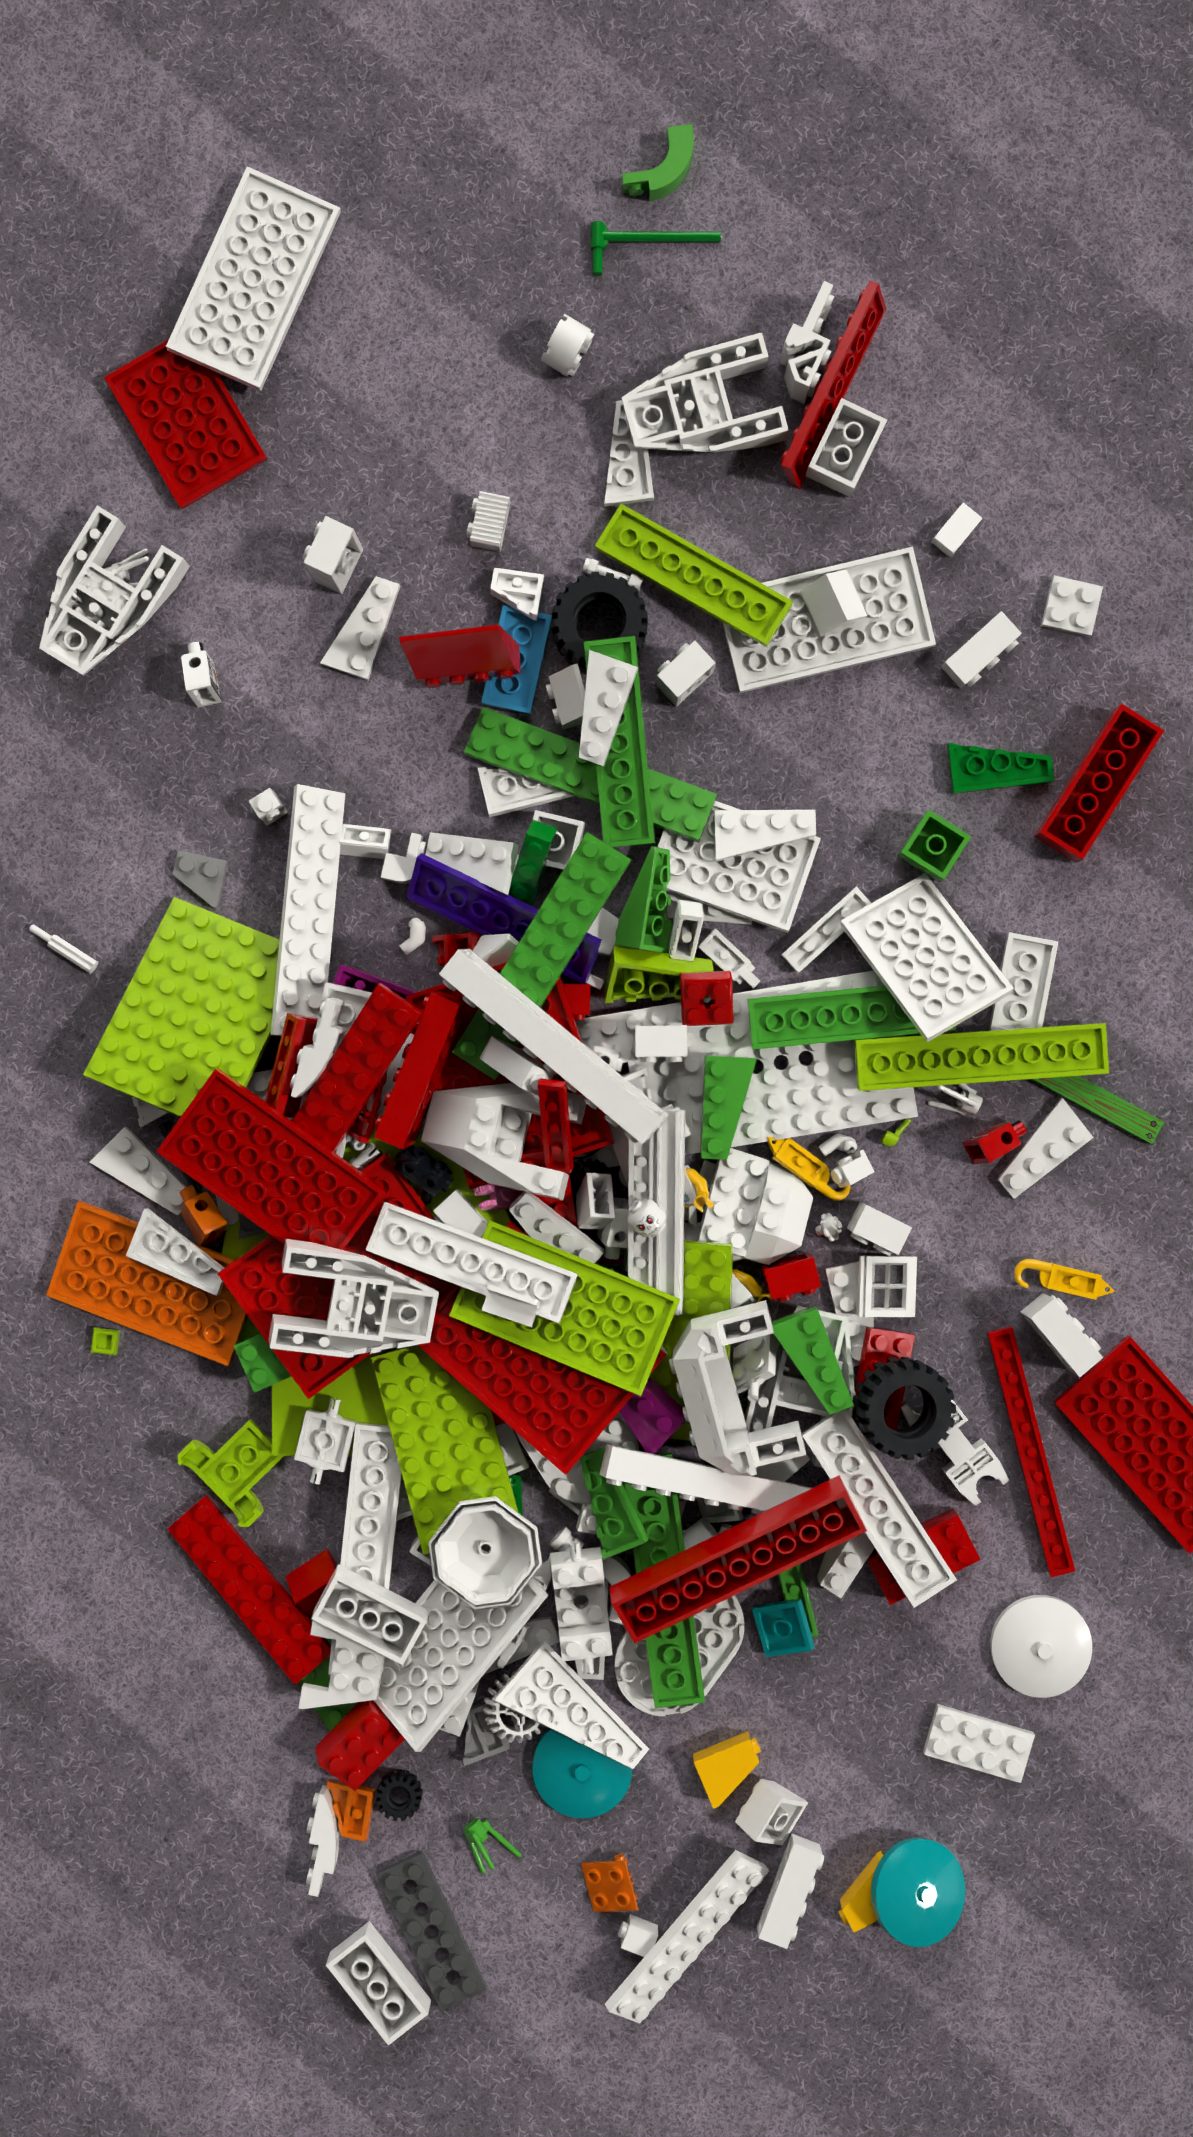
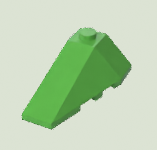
M651 846L619 918L615 933V945L668 953L672 930V920L667 919V906L671 905V897L667 896L666 886L671 880L670 850Z

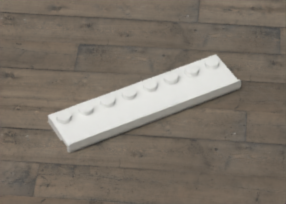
M663 1110L668 1114V1117L644 1144H641L639 1141L635 1144L629 1139L628 1209L638 1199L641 1201L652 1199L665 1212L666 1226L655 1237H642L628 1223V1277L680 1298L674 1314L679 1316V1314L683 1313L685 1110Z

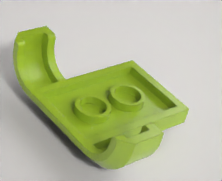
M250 1419L216 1453L204 1443L192 1440L178 1454V1464L180 1466L186 1465L192 1469L234 1512L238 1518L239 1527H249L264 1512L261 1502L252 1492L251 1488L284 1456H272V1439Z

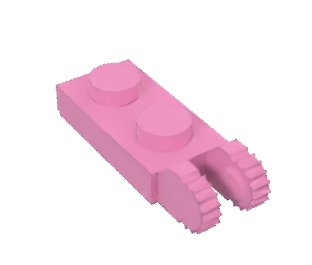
M494 1184L479 1186L474 1189L475 1196L488 1194L490 1196V1200L478 1204L481 1211L510 1209V1205L520 1196V1190Z

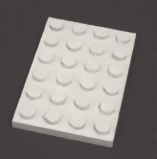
M717 801L713 805L699 843L663 830L658 847L670 850L671 880L666 885L667 891L777 930L789 932L821 838L815 836L715 862L714 811L740 810Z
M926 873L841 920L840 925L926 1042L936 1038L1013 992L1014 988Z

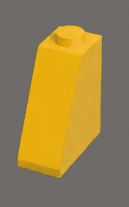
M748 1731L693 1754L695 1767L713 1809L719 1807L759 1764L758 1753L761 1752L756 1737L751 1739Z
M882 1851L876 1853L839 1900L842 1908L838 1911L844 1925L849 1924L854 1933L877 1921L872 1907L871 1885L876 1867L883 1857Z

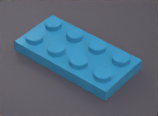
M503 605L499 625L519 644L521 674L513 675L511 679L489 678V681L485 683L481 701L482 705L531 716L552 615L538 612L536 621L511 606Z

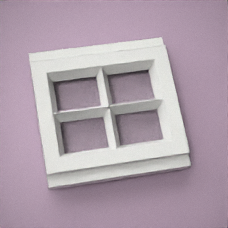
M859 1256L857 1316L915 1317L917 1257Z

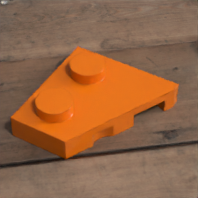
M329 1779L327 1781V1789H330L334 1800L332 1806L338 1818L341 1836L365 1842L369 1835L376 1789L360 1786L354 1791L340 1780Z

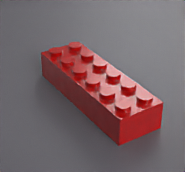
M1122 703L1114 708L1033 837L1075 863L1083 860L1165 730Z
M442 991L431 992L430 996H425L421 1005L423 1014L411 1034H414L412 1042L405 1046L402 1053V1058H404L401 1068H397L392 1080L395 1082L392 1092L389 1091L384 1099L383 1106H386L383 1115H379L375 1122L374 1130L377 1131L374 1138L400 1149L414 1145L431 1103L433 1092L436 1090L469 1004L464 1000Z

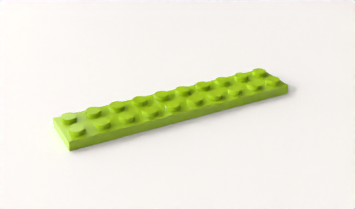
M1106 1023L941 1034L929 1042H926L922 1036L854 1040L857 1091L1109 1074Z

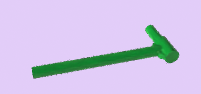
M594 221L591 223L592 274L594 276H601L603 274V250L608 246V242H721V231H608V227L603 222Z

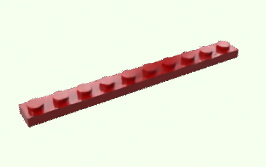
M1008 1326L989 1331L987 1336L1049 1576L1055 1577L1075 1572L1013 1327Z

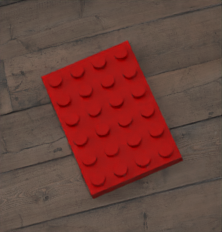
M168 339L104 378L173 497L183 510L265 462L268 458L219 374L167 351Z

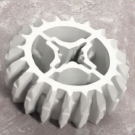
M503 1674L504 1682L501 1683L495 1680L494 1683L497 1688L495 1690L488 1688V1692L492 1697L484 1698V1702L490 1705L483 1709V1712L489 1715L485 1721L487 1724H492L490 1730L493 1733L498 1732L497 1736L500 1739L506 1737V1740L511 1743L516 1738L518 1743H522L523 1735H525L528 1740H532V1731L540 1734V1729L537 1728L540 1723L530 1718L525 1722L526 1716L492 1700L510 1679L507 1674ZM500 1713L511 1715L514 1726L503 1724Z

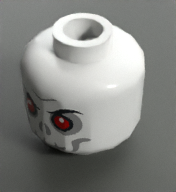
M638 1199L628 1209L630 1212L627 1219L628 1223L642 1237H655L666 1226L665 1212L652 1199H645L643 1201Z

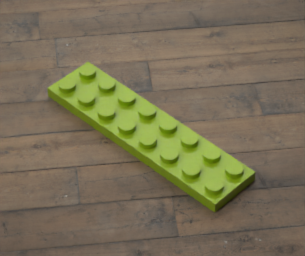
M623 504L619 505L595 544V549L765 647L769 645L793 606L792 600Z

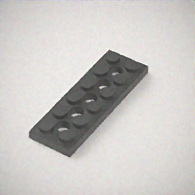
M423 1850L377 1872L379 1882L440 2010L443 2011L485 1991L487 1985ZM406 1880H413L416 1882L417 1888L409 1891L405 1889L403 1883ZM419 1902L425 1903L428 1910L425 1913H418L414 1909V1905ZM429 1925H434L438 1928L439 1932L435 1936H430L425 1932V1928ZM446 1948L450 1955L444 1959L439 1958L436 1955V1950ZM454 1970L460 1974V1978L457 1981H451L447 1978L446 1974Z

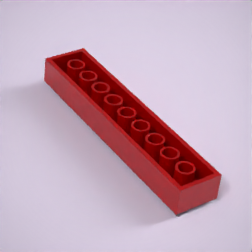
M840 1475L610 1586L611 1604L635 1644L840 1545L867 1530Z

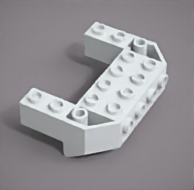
M766 1300L691 1319L673 1348V1358L669 1359L672 1374H677L678 1383H676L678 1396L683 1398L685 1407H682L684 1418L691 1425L692 1430L689 1431L692 1446L697 1447L701 1459L730 1475H757L756 1467L806 1455L805 1444L798 1421L748 1433L725 1345L774 1333Z

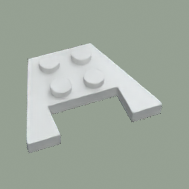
M313 1620L310 1635L336 1640L329 1688L304 1683L298 1709L377 1700L385 1656Z

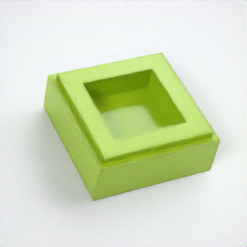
M94 1327L91 1353L117 1355L120 1329Z

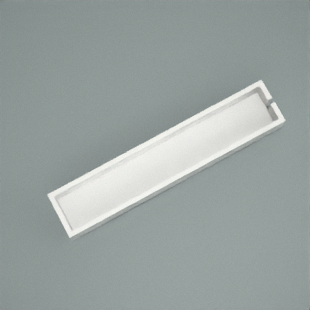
M458 949L439 973L444 978L442 982L453 991L459 990L464 995L462 999L473 1008L478 1006L484 1011L483 1017L494 1025L498 1023L504 1028L503 1033L510 1040L521 1042L524 1045L523 1050L534 1059L539 1057L545 1062L543 1067L553 1075L558 1073L565 1079L566 1087L575 1093L577 1090L585 1096L584 1101L595 1110L597 1108L601 1109L606 1114L604 1118L616 1127L619 1124L625 1129V1136L635 1144L638 1141L644 1144L668 1117V1114L472 950Z

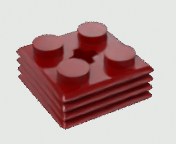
M730 971L680 974L682 1025L702 1026L733 1023V985ZM705 995H710L711 1000L709 1002H704Z

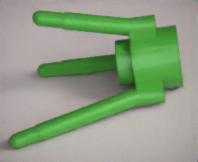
M476 1818L463 1828L464 1836L469 1842L482 1874H485L486 1870L477 1847L491 1870L494 1869V1865L482 1844L488 1838L487 1831L516 1857H521V1853L492 1828L487 1819L482 1822L480 1818Z

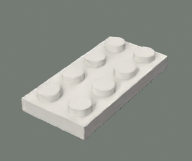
M1011 932L1007 933L1000 971L1014 989L1010 995L993 1004L988 1031L1040 1028L1043 1026L1058 941Z
M730 1148L727 1160H717L708 1197L714 1205L712 1208L705 1205L696 1241L733 1244V1255L742 1258L746 1257L770 1160Z
M937 1704L923 1753L930 1757L1021 1783L1035 1734L1032 1731Z

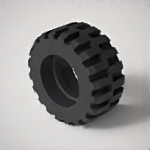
M591 572L592 576L585 577L584 574L578 576L575 583L570 581L565 586V591L559 593L556 598V605L552 609V633L561 656L564 655L566 657V661L570 665L578 663L579 670L585 673L584 642L586 641L577 632L576 619L578 613L587 605L603 602L616 607L620 611L624 625L619 638L635 636L637 656L645 643L648 625L645 602L642 597H639L638 590L634 585L630 587L627 584L628 580L623 577L619 579L614 578L613 573L606 572V576H601L599 572Z
M896 1357L887 1358V1363L885 1364L881 1361L874 1364L875 1370L873 1372L867 1370L863 1374L866 1378L864 1382L858 1381L855 1389L859 1393L858 1396L854 1395L852 1400L856 1406V1409L852 1411L853 1418L858 1421L856 1425L865 1439L880 1452L888 1454L895 1459L902 1457L905 1460H913L915 1458L914 1455L920 1458L927 1456V1450L929 1449L936 1451L940 1447L938 1442L941 1439L946 1441L949 1436L946 1431L948 1427L953 1428L955 1422L951 1418V1414L956 1413V1405L951 1402L955 1397L953 1391L948 1388L949 1383L944 1377L939 1375V1372L917 1359L901 1357L899 1360ZM913 1385L921 1391L923 1396L921 1415L908 1428L893 1430L887 1426L884 1419L886 1401L895 1390L903 1386Z

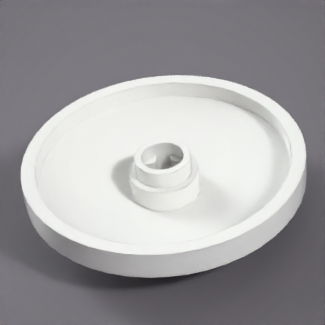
M1032 1595L1013 1602L999 1615L991 1633L990 1652L995 1668L1009 1686L1027 1696L1047 1698L1065 1693L1082 1679L1091 1661L1092 1639L1084 1619L1067 1602L1048 1595Z

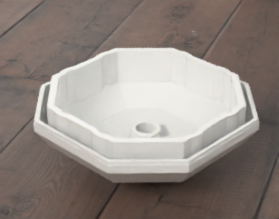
M496 1496L459 1501L428 1542L433 1579L474 1609L512 1604L542 1565L537 1526ZM484 1544H488L491 1549L484 1551L481 1547Z

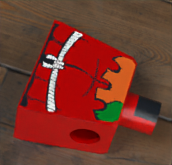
M1020 1120L1012 1124L1010 1122L998 1123L962 1143L973 1164L991 1163L1020 1146L1019 1137L1026 1134L1027 1130Z

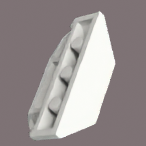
M769 1163L746 1257H744V1259L765 1265H770L801 1247L813 1201V1196L802 1180L782 1165Z

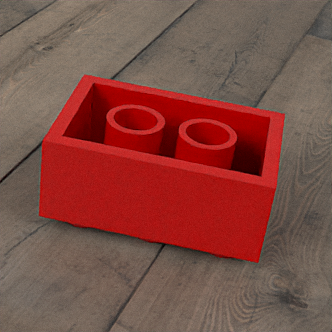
M374 1700L358 1702L315 1747L318 1765L356 1791L405 1738Z

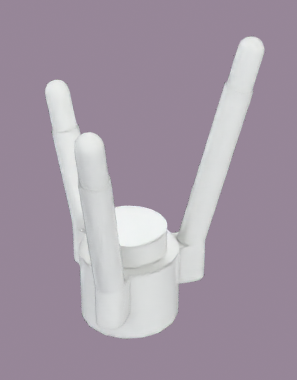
M144 549L121 562L112 564L111 567L105 568V570L126 582L130 580L129 569L149 560L147 556L142 557L148 553V550ZM128 583L134 588L138 585V583Z
M957 1084L964 1090L960 1094L943 1085H938L937 1088L957 1099L956 1105L959 1107L934 1101L928 1102L930 1106L958 1112L964 1116L966 1113L974 1116L978 1112L983 1098L976 1095L977 1091L966 1084Z

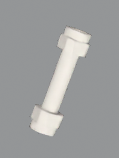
M586 558L582 573L588 576H592L591 572H599L601 576H606V572L613 573L616 579L623 577L628 580L627 584L630 587L635 586L638 593L644 578L634 573L629 576L601 566L599 561Z

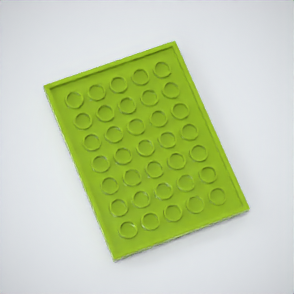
M174 897L83 1076L178 1117L183 1115L217 1067L246 1088L272 1036L270 1034L280 940Z

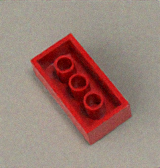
M953 1508L921 1524L953 1574L981 1560L962 1521ZM874 1548L867 1561L889 1604L892 1605L907 1596Z

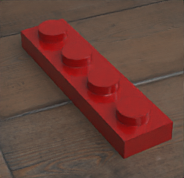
M540 1079L537 1086L545 1165L548 1169L571 1173L574 1164L566 1082Z

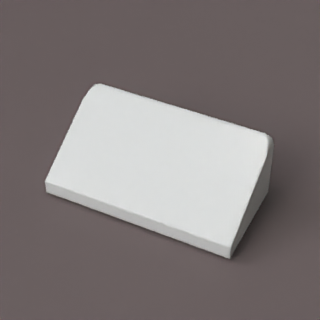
M343 824L342 836L339 840V844H341L340 854L385 859L386 853H389L391 829Z

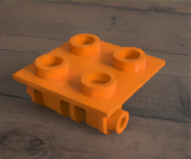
M623 1854L615 1855L614 1861L581 1863L593 1912L638 1910L637 1895L634 1893L632 1886L634 1883L630 1879L632 1875L628 1872V1860Z

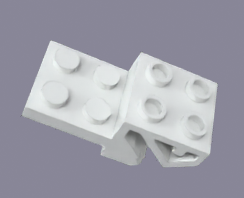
M826 281L823 282L803 327L793 323L784 342L780 358L781 365H787L784 380L790 398L803 404L808 396L813 397L815 387L820 376L825 371L832 352L828 350L830 340L819 335L823 321H826L832 307L831 304L835 297L831 295L833 285Z

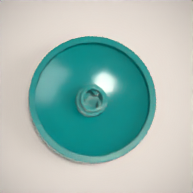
M550 1728L542 1735L534 1751L532 1773L535 1786L542 1799L551 1808L563 1815L573 1818H592L602 1815L614 1808L622 1800L629 1788L632 1769Z
M914 1837L898 1842L883 1855L876 1867L871 1885L872 1907L880 1926L893 1939L912 1947L933 1945L941 1941L953 1930L961 1916L965 1902V1881L957 1859L946 1847L927 1838Z

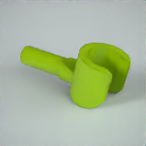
M909 1118L905 1119L894 1133L886 1130L880 1142L888 1147L895 1145L901 1133L911 1123V1120Z

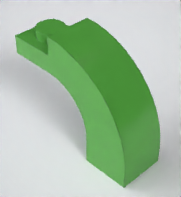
M692 124L667 127L668 155L658 167L651 170L623 173V195L639 196L648 191L649 201H653L669 195L681 185L690 170L693 159L694 133Z

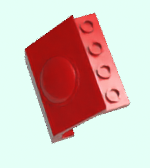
M287 1013L265 1099L267 1104L285 1117L294 1118L299 1111L302 1096L296 1098L291 1096L292 1089L290 1088V1083L293 1075L297 1074L299 1064H297L296 1060L300 1049H303V1046L313 1045V1034L318 1018ZM386 1073L349 1129L348 1135L359 1142L368 1143L370 1135L373 1133L374 1119L381 1102V1092L387 1081Z

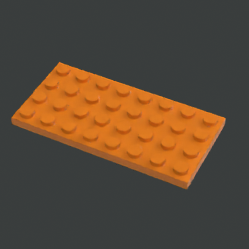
M77 1201L46 1296L226 1366L232 1365L236 1353L234 1345L240 1341L248 1315L227 1286L224 1284L220 1295L216 1296L127 1257V1251L139 1222L87 1202ZM195 1244L224 1268L237 1260Z

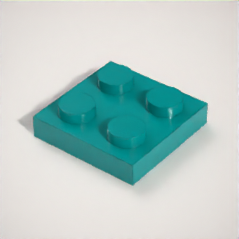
M801 1598L755 1605L752 1608L765 1657L807 1652L814 1649V1642Z

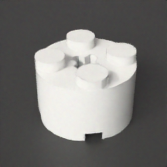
M564 314L563 319L559 321L547 344L549 348L546 353H543L541 362L565 376L570 375L573 377L582 359L580 353H587L594 334L591 333L590 328Z

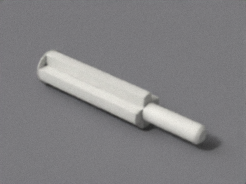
M35 925L30 926L29 930L48 942V947L89 974L93 973L97 968L98 961L57 935L51 936Z

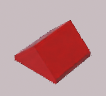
M328 1548L285 1576L294 1604L311 1618L318 1600L338 1565Z

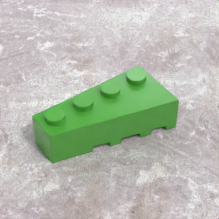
M704 1056L701 1159L727 1160L757 1058Z

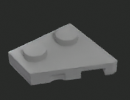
M178 850L173 875L212 907L218 908L228 861Z

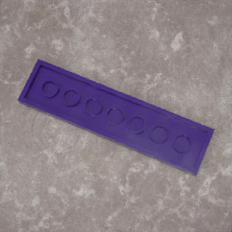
M421 853L416 858L406 898L483 936L510 934L520 942L539 909L489 887L477 879ZM587 933L562 974L585 984L589 980L602 939Z

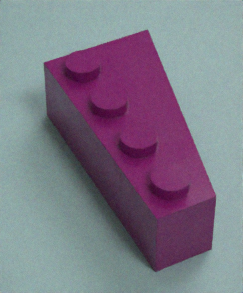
M650 1376L642 1396L634 1394L619 1411L645 1451L655 1454L685 1421L682 1406Z

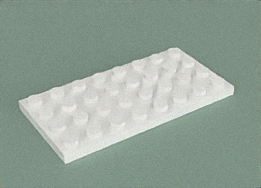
M246 167L166 345L167 351L261 392L341 213L340 207L250 167Z
M913 547L763 582L762 584L793 601L792 608L767 647L723 623L739 693L935 647L936 645ZM847 570L867 617L820 637L800 591L827 573Z
M484 1544L481 1547L484 1551L491 1549L488 1544ZM533 1578L529 1580L510 1605L474 1609L436 1580L431 1583L415 1603L428 1610L427 1622L403 1665L385 1657L377 1700H374L415 1752L423 1750L547 1598L548 1594Z

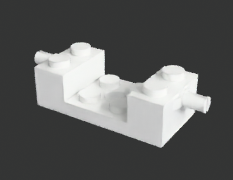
M575 1540L576 1550H574V1542L570 1541V1551L550 1553L562 1662L582 1660L583 1673L588 1675L587 1665H589L591 1675L594 1673L593 1659L613 1655L603 1562L600 1547L580 1549V1541ZM578 1595H585L588 1600L585 1604L578 1605L574 1602V1598Z

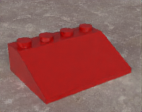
M499 624L399 637L401 647L416 679L427 688L440 687V683L462 685L466 680L487 682L492 677L511 679L513 675L521 674L519 644Z

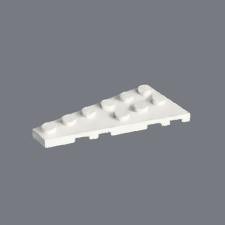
M542 1641L492 1699L630 1769H634L649 1750L565 1661L562 1662V1658L546 1641Z

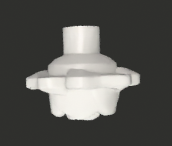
M830 1213L822 1214L821 1225L815 1228L816 1234L818 1236L825 1235L830 1242L838 1240V1234L842 1232V1224L838 1217H832Z

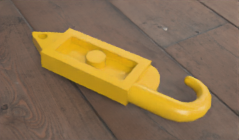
M775 1137L767 1138V1143L773 1153L772 1159L807 1185L814 1187L827 1198L834 1201H840L848 1196L851 1186L844 1187L840 1192H836L829 1187L827 1183L830 1172L827 1165L791 1138L776 1140Z
M1022 1260L1016 1265L1014 1270L1016 1282L1024 1288H1028V1284L1022 1280L1021 1273L1024 1269L1030 1268L1039 1271L1040 1283L1048 1289L1097 1300V1297L1114 1292V1289L1102 1279L1100 1274L1040 1260Z

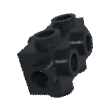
M411 1145L405 1149H400L395 1156L399 1161L393 1169L414 1182L418 1188L423 1189L421 1200L424 1204H430L432 1196L436 1197L440 1190L446 1192L454 1181L450 1177L453 1172L447 1168L446 1164L431 1158L421 1147Z

